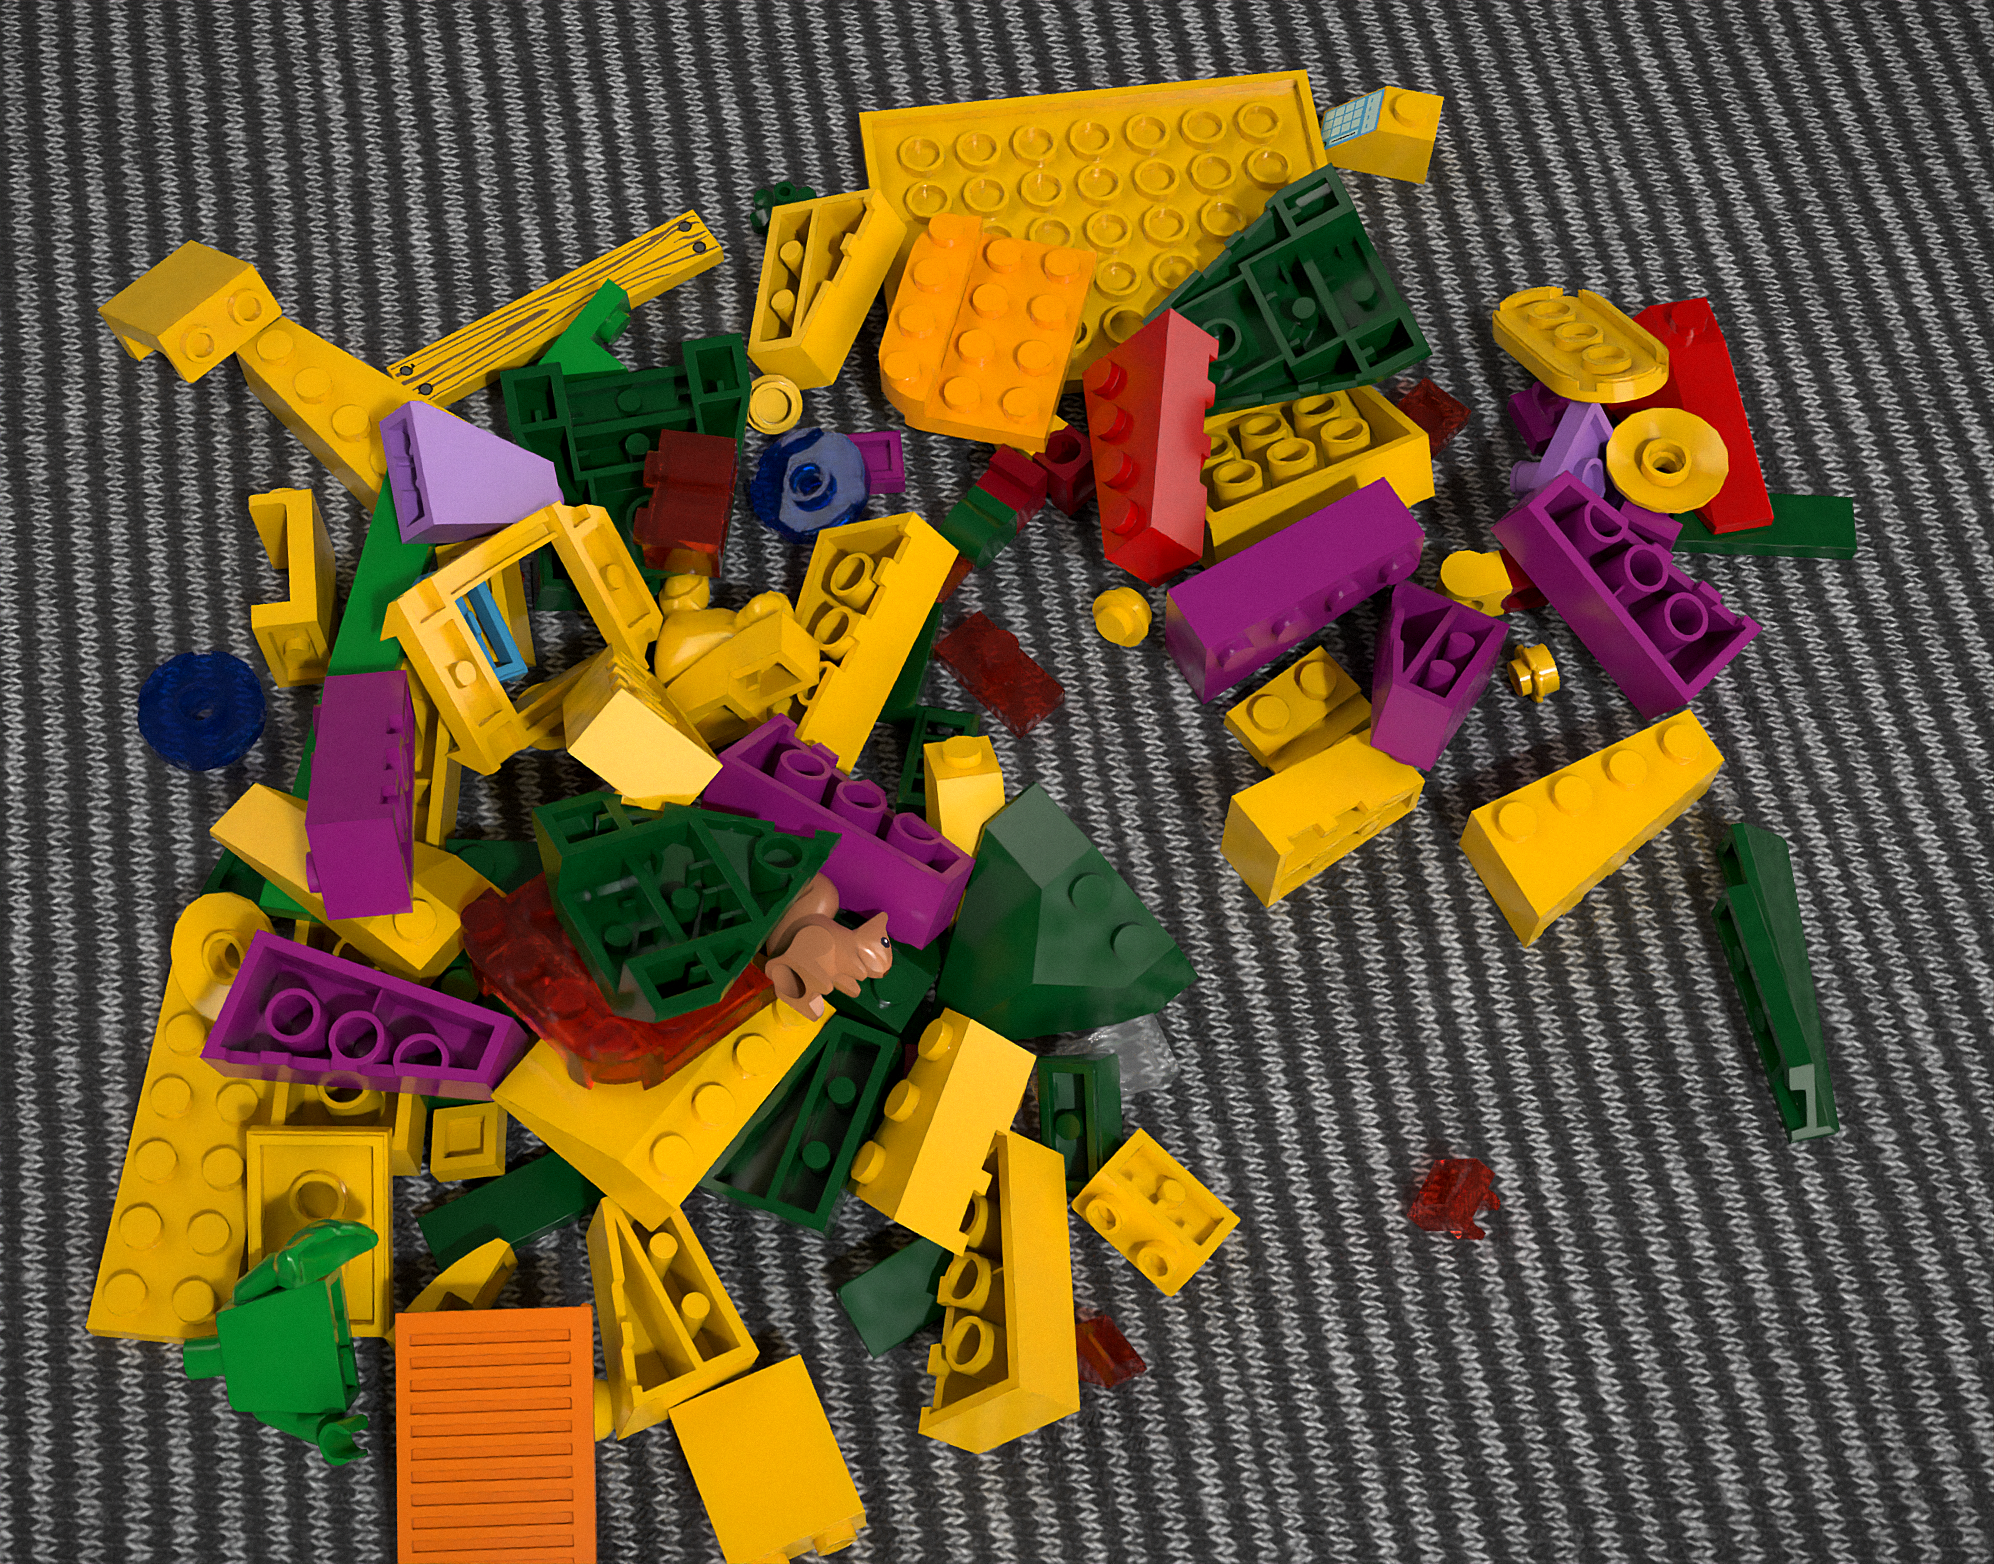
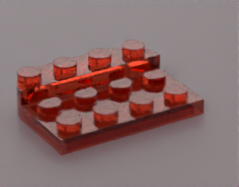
M544 871L504 898L492 887H489L474 902L468 904L460 915L463 941L473 979L479 991L485 997L492 992L495 993L565 1060L569 1078L588 1090L592 1089L594 1082L618 1085L641 1081L644 1091L653 1088L669 1079L776 1000L774 982L750 962L719 1003L657 1023L614 1015L554 913Z

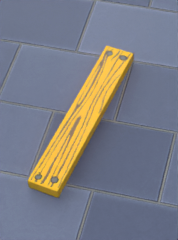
M692 209L386 368L388 375L395 381L445 408L500 379L501 371L519 369L544 356L608 278L627 292L632 310L723 262V248Z

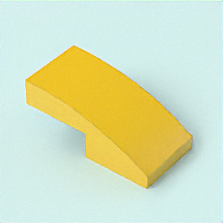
M496 1238L476 1248L436 1277L404 1312L490 1309L519 1264L510 1244L500 1238ZM395 1324L385 1336L394 1353Z

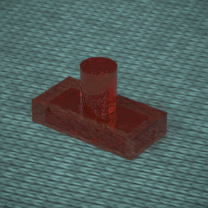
M980 610L934 647V659L1019 740L1064 703L1065 689L1019 648V641L1014 634L1006 630H1000Z

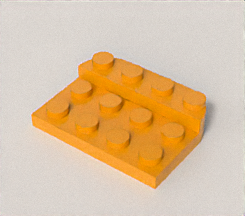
M949 212L935 215L930 220L928 229L919 236L911 249L879 348L881 392H884L888 401L904 414L905 424L926 432L996 445L1006 444L1013 448L1045 453L1097 271L1098 252L984 233L983 217L958 216Z

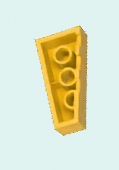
M284 316L235 350L250 391L372 515L374 514L387 470L379 422L408 401L425 402L461 419Z
M914 511L819 531L794 612L795 622L820 643L819 684L767 706V722L779 713H783L797 724L794 736L809 748H812L813 744L821 742L837 754L839 759L835 768L847 777L850 775L959 553L953 545Z
M612 642L562 700L567 752L616 789L614 794L622 795V805L664 812L665 803L689 807L723 767L722 763L661 681Z
M1689 708L1471 811L1459 845L1526 949L1542 935L1544 929L1559 916H1564L1583 899L1588 891L1607 875H1612L1646 841H1651L1700 799L1709 789L1725 759Z
M1010 1130L1008 1135L1000 1136L996 1134L992 1139L982 1166V1170L992 1175L985 1196H977L972 1193L959 1228L960 1232L970 1236L962 1257L954 1253L953 1261L949 1265L945 1276L940 1277L937 1303L946 1306L942 1343L930 1345L927 1373L937 1377L933 1406L921 1408L918 1429L919 1434L978 1455L1080 1411L1064 1155Z

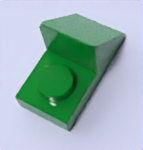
M608 278L537 365L560 362L565 383L629 373L625 365L601 348L604 342L608 345L614 344L624 333L631 321V316L628 315L631 307L627 292Z

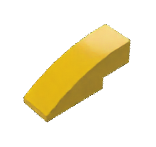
M780 610L747 627L713 649L682 673L666 689L710 749L714 750L750 734L767 722V706L819 684L820 643L783 610Z

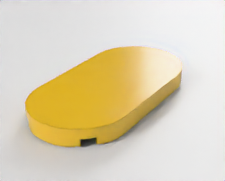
M1557 286L1531 288L1508 296L1499 303L1500 311L1494 310L1492 335L1495 342L1549 389L1565 398L1588 403L1631 401L1656 392L1668 380L1669 352L1666 346L1595 292L1582 289L1578 290V297L1563 296V288H1557Z

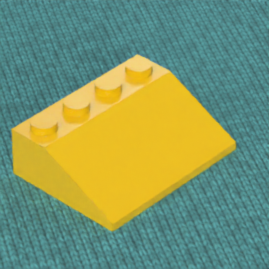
M1370 385L1204 417L1203 433L1211 437L1210 458L1205 460L1204 466L1200 471L1199 482L1208 488L1202 558L1198 562L1207 570L1382 477L1386 478L1407 509L1413 504L1435 496L1428 433Z
M758 952L719 1003L657 1023L614 1015L593 979L490 1097L652 1233L680 1206L837 1010L823 999L824 1013L817 1021L813 1022L770 992L765 975V964L768 961V957Z

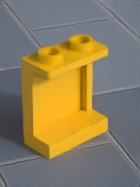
M189 240L97 309L130 357L141 361L151 352L157 350L169 359L179 376L188 383L197 381L282 314V309L253 264L193 240Z
M278 488L266 494L251 495L248 498L249 511L274 569L289 568L290 601L251 605L252 630L278 688L324 683L329 657H332L339 633L335 552L312 489Z
M800 1354L667 1409L727 1564H790L789 1559L812 1549H816L818 1556L829 1555L854 1543L858 1539L856 1530L867 1525L864 1507Z

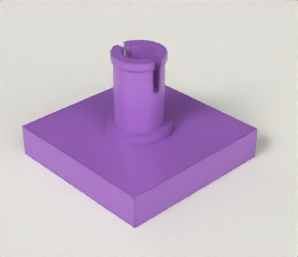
M1571 400L1541 462L1520 460L1515 463L1510 474L1511 492H1515L1514 497L1516 499L1522 500L1534 489L1568 470L1618 512L1620 511L1627 498L1616 490L1606 471L1605 450L1614 430L1600 403Z

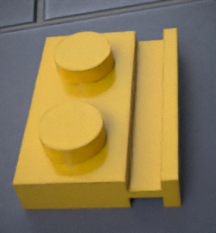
M1320 645L1228 711L1225 715L1224 725L1264 769L1268 767L1275 775L1330 748L1337 740L1349 733H1360L1371 724L1372 704L1360 693L1361 688Z

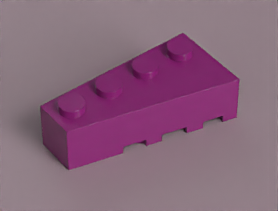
M1565 470L1528 493L1498 520L1490 530L1648 721L1687 704L1763 628L1747 615L1740 618L1720 603L1723 595L1704 580L1696 584L1671 563L1674 558L1671 553L1657 542L1650 545L1644 542L1628 529L1629 520L1568 470Z
M257 929L199 1058L224 1077L495 1101L490 1096L519 1064L529 1037L512 1017Z

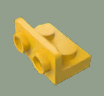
M1139 1128L1071 1203L1074 1211L1169 1297L1174 1296L1199 1270L1241 1220L1142 1128Z

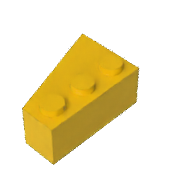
M878 187L772 208L747 355L764 375L779 374L785 376L799 390L834 384L908 231L906 225Z
M1371 727L1358 734L1349 733L1337 740L1330 748L1231 796L1220 852L1266 908L1416 808L1425 783L1424 778L1413 766L1402 764L1394 760L1389 753L1371 746Z
M945 1007L940 1018L932 1021L923 1032L918 1044L919 1056L907 1078L898 1082L890 1092L884 1107L885 1118L873 1140L866 1142L854 1157L850 1169L852 1178L846 1190L892 1220L962 1257L970 1236L959 1231L972 1193L977 1196H985L992 1175L982 1170L986 1155L995 1133L1000 1136L1008 1135L1037 1056L973 1019Z
M609 1196L601 1198L585 1236L617 1441L669 1419L670 1416L667 1409L746 1377L760 1352L680 1206L651 1233Z

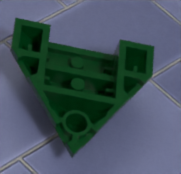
M1032 781L983 824L976 847L978 855L968 888L964 889L934 987L936 995L926 1028L932 1021L940 1018L945 1007L973 1019L1009 1041L1149 1020L1199 976L1177 943L1095 845L1036 781ZM922 1027L921 1034H920V1037H919V1040H918V1044H919V1041H920V1038H921L923 1032H924L925 1029H926L925 1027Z
M597 790L532 808L531 815L556 917L614 1015L650 1023H657L719 1003L840 844L841 833L816 829L814 838L775 832V822L671 803H665L664 812L622 805V795Z

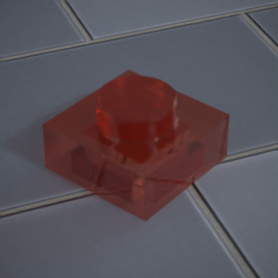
M1426 377L1395 406L1428 433L1431 461L1468 425L1472 412Z

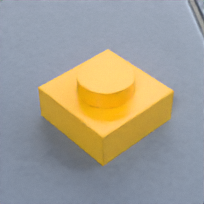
M497 1102L435 1109L433 1114L430 1173L439 1182L505 1175L507 1111Z

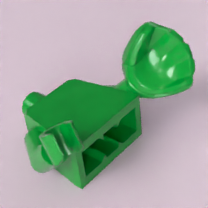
M347 1219L318 1220L299 1230L280 1251L269 1253L235 1282L232 1298L216 1312L218 1334L187 1338L185 1340L183 1362L188 1379L192 1381L225 1376L229 1404L233 1410L251 1412L256 1421L318 1446L325 1460L334 1466H341L366 1457L368 1450L357 1447L352 1439V1433L368 1427L367 1416L364 1414H354L343 1418L338 1414L347 1412L361 1394L341 1266L374 1248L379 1241L378 1234L374 1229H370L367 1224Z

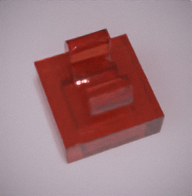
M1477 1158L1436 1160L1407 1217L1424 1231H1451L1455 1237L1462 1240H1483L1486 1233L1473 1222V1217L1477 1209L1481 1211H1497L1501 1205L1499 1198L1493 1191L1488 1189L1495 1173Z

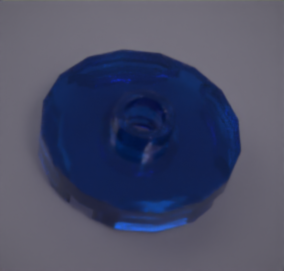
M805 427L782 436L765 450L757 463L760 469L756 474V479L754 481L752 478L750 495L756 514L775 536L793 544H816L820 530L852 524L858 520L868 503L872 479L865 457L847 435L837 431L835 433L822 432L820 427ZM821 485L815 493L806 496L811 487Z
M209 650L211 654L196 656L192 651L176 655L153 671L140 690L137 701L139 705L137 721L143 739L158 759L177 769L207 771L227 766L250 751L263 733L268 707L261 682L246 662L223 651ZM214 710L210 717L203 720H195L200 712Z

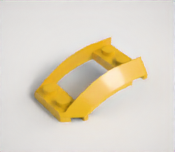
M560 500L552 502L463 553L388 604L380 641L397 636L458 745L444 756L484 776L494 774L501 768L500 764L516 751L526 749L564 720L562 700L606 649L604 648L512 704L456 605L455 600L550 541L606 644L609 646L612 642L645 669L650 668L645 659L649 642L658 640L664 617L605 507L588 504L572 507L562 505Z

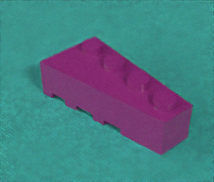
M1382 477L1167 590L1165 648L1204 705L1386 585L1397 584L1409 577L1420 563L1425 533L1386 478Z
M406 670L327 676L324 682L322 704L313 706L316 747L315 752L311 753V783L305 819V829L311 851L306 853V875L310 893H322L328 920L413 913L415 712Z
M779 713L718 755L717 758L723 767L708 783L699 809L775 822V832L814 838L816 829L841 833L840 844L819 870V872L829 877L835 884L839 893V908L853 911L867 920L881 912L887 913V934L898 942L911 944L920 950L924 949L950 925L976 860L914 813H894L887 807V800L885 798L887 792L869 779L859 782L853 781L835 768L839 756L821 742L813 744L812 748L801 742L794 736L797 724L783 713Z

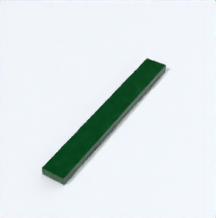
M918 1007L901 1033L895 1036L900 1039L903 1051H905V1044L917 1045L922 1027L926 1028L927 1023ZM780 1082L775 1086V1088L771 1091V1093L767 1096V1098L763 1101V1103L768 1099V1097L773 1093V1091L779 1086ZM553 1151L416 1220L441 1273H443L459 1259L496 1238L509 1243L514 1252L596 1211L601 1198L607 1197V1195L558 1153Z

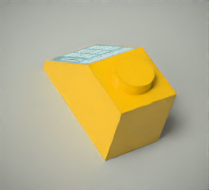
M1386 86L1324 111L1320 132L1328 164L1332 163L1334 167L1424 185L1444 97Z

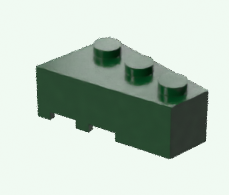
M835 1014L779 1081V1086L758 1111L750 1117L696 1186L704 1194L830 1242L849 1193L846 1187L852 1178L850 1175L852 1162L859 1149L870 1140L904 1051L900 1039Z

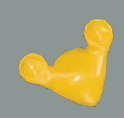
M703 571L668 577L659 592V608L664 618L656 642L654 655L655 676L667 688L682 673L713 649L747 627L780 610H783L795 621V613L788 597L783 593L768 591L753 597L739 613L726 608L706 609L710 600L708 573Z

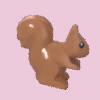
M822 872L816 874L766 940L768 961L765 964V975L770 992L813 1022L817 1021L824 1013L825 1006L821 994L828 995L834 987L844 994L856 998L859 996L861 989L855 979L864 981L866 977L883 978L889 973L893 960L892 949L886 931L887 913L881 912L854 930L839 925L833 920L839 910V893L833 881Z

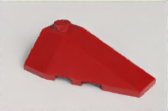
M1706 297L1648 306L1633 317L1632 320L1663 343L1668 349V380L1662 388L1648 396L1625 402L1600 403L1605 415L1610 420L1617 417L1623 422L1631 414L1650 408H1678L1701 417L1718 431L1728 450L1729 471L1720 492L1703 507L1693 509L1692 511L1713 535L1772 525L1774 515L1727 344ZM1663 468L1668 474H1671L1668 469Z

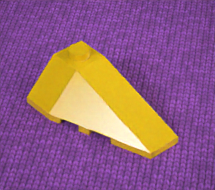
M255 783L209 830L212 837L388 974L426 988L431 986L508 900L507 894L456 855L414 840L413 913L328 920L322 893H310L307 882L306 853L311 851L305 829L308 801Z

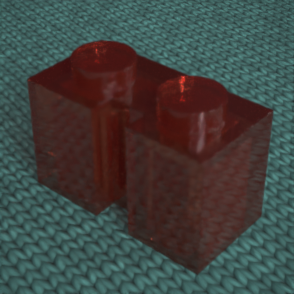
M662 429L658 451L648 450L644 466L643 485L645 488H652L653 495L649 500L648 508L638 507L633 531L634 545L642 546L647 569L721 578L739 469L737 439Z

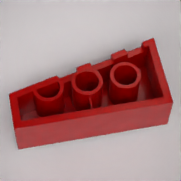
M1171 308L1160 314L1107 355L1097 359L1088 369L1082 372L1104 555L1107 560L1154 588H1158L1202 558L1208 487L1201 484L1199 480L1200 471L1204 466L1205 460L1210 458L1211 437L1203 433L1205 410L1214 406L1216 386L1208 380L1209 363L1218 360L1219 347L1217 339Z

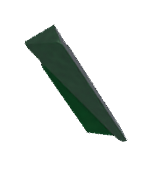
M1744 822L1731 824L1715 850L1727 887L1711 911L1716 931L1789 1144L1835 1135L1839 1132L1840 1127L1788 844L1780 835Z

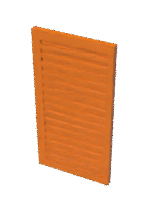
M581 1303L579 1306L395 1313L398 1564H597L593 1305Z

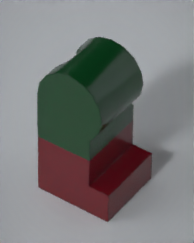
M1003 444L989 459V469L968 491L967 497L960 500L947 514L940 527L939 534L959 551L958 556L976 568L981 569L987 566L1046 504L1048 472L1006 444Z

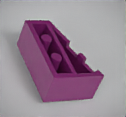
M1408 580L1392 585L1374 638L1370 745L1389 753L1394 760L1402 764L1417 766L1430 772L1487 687L1511 625Z

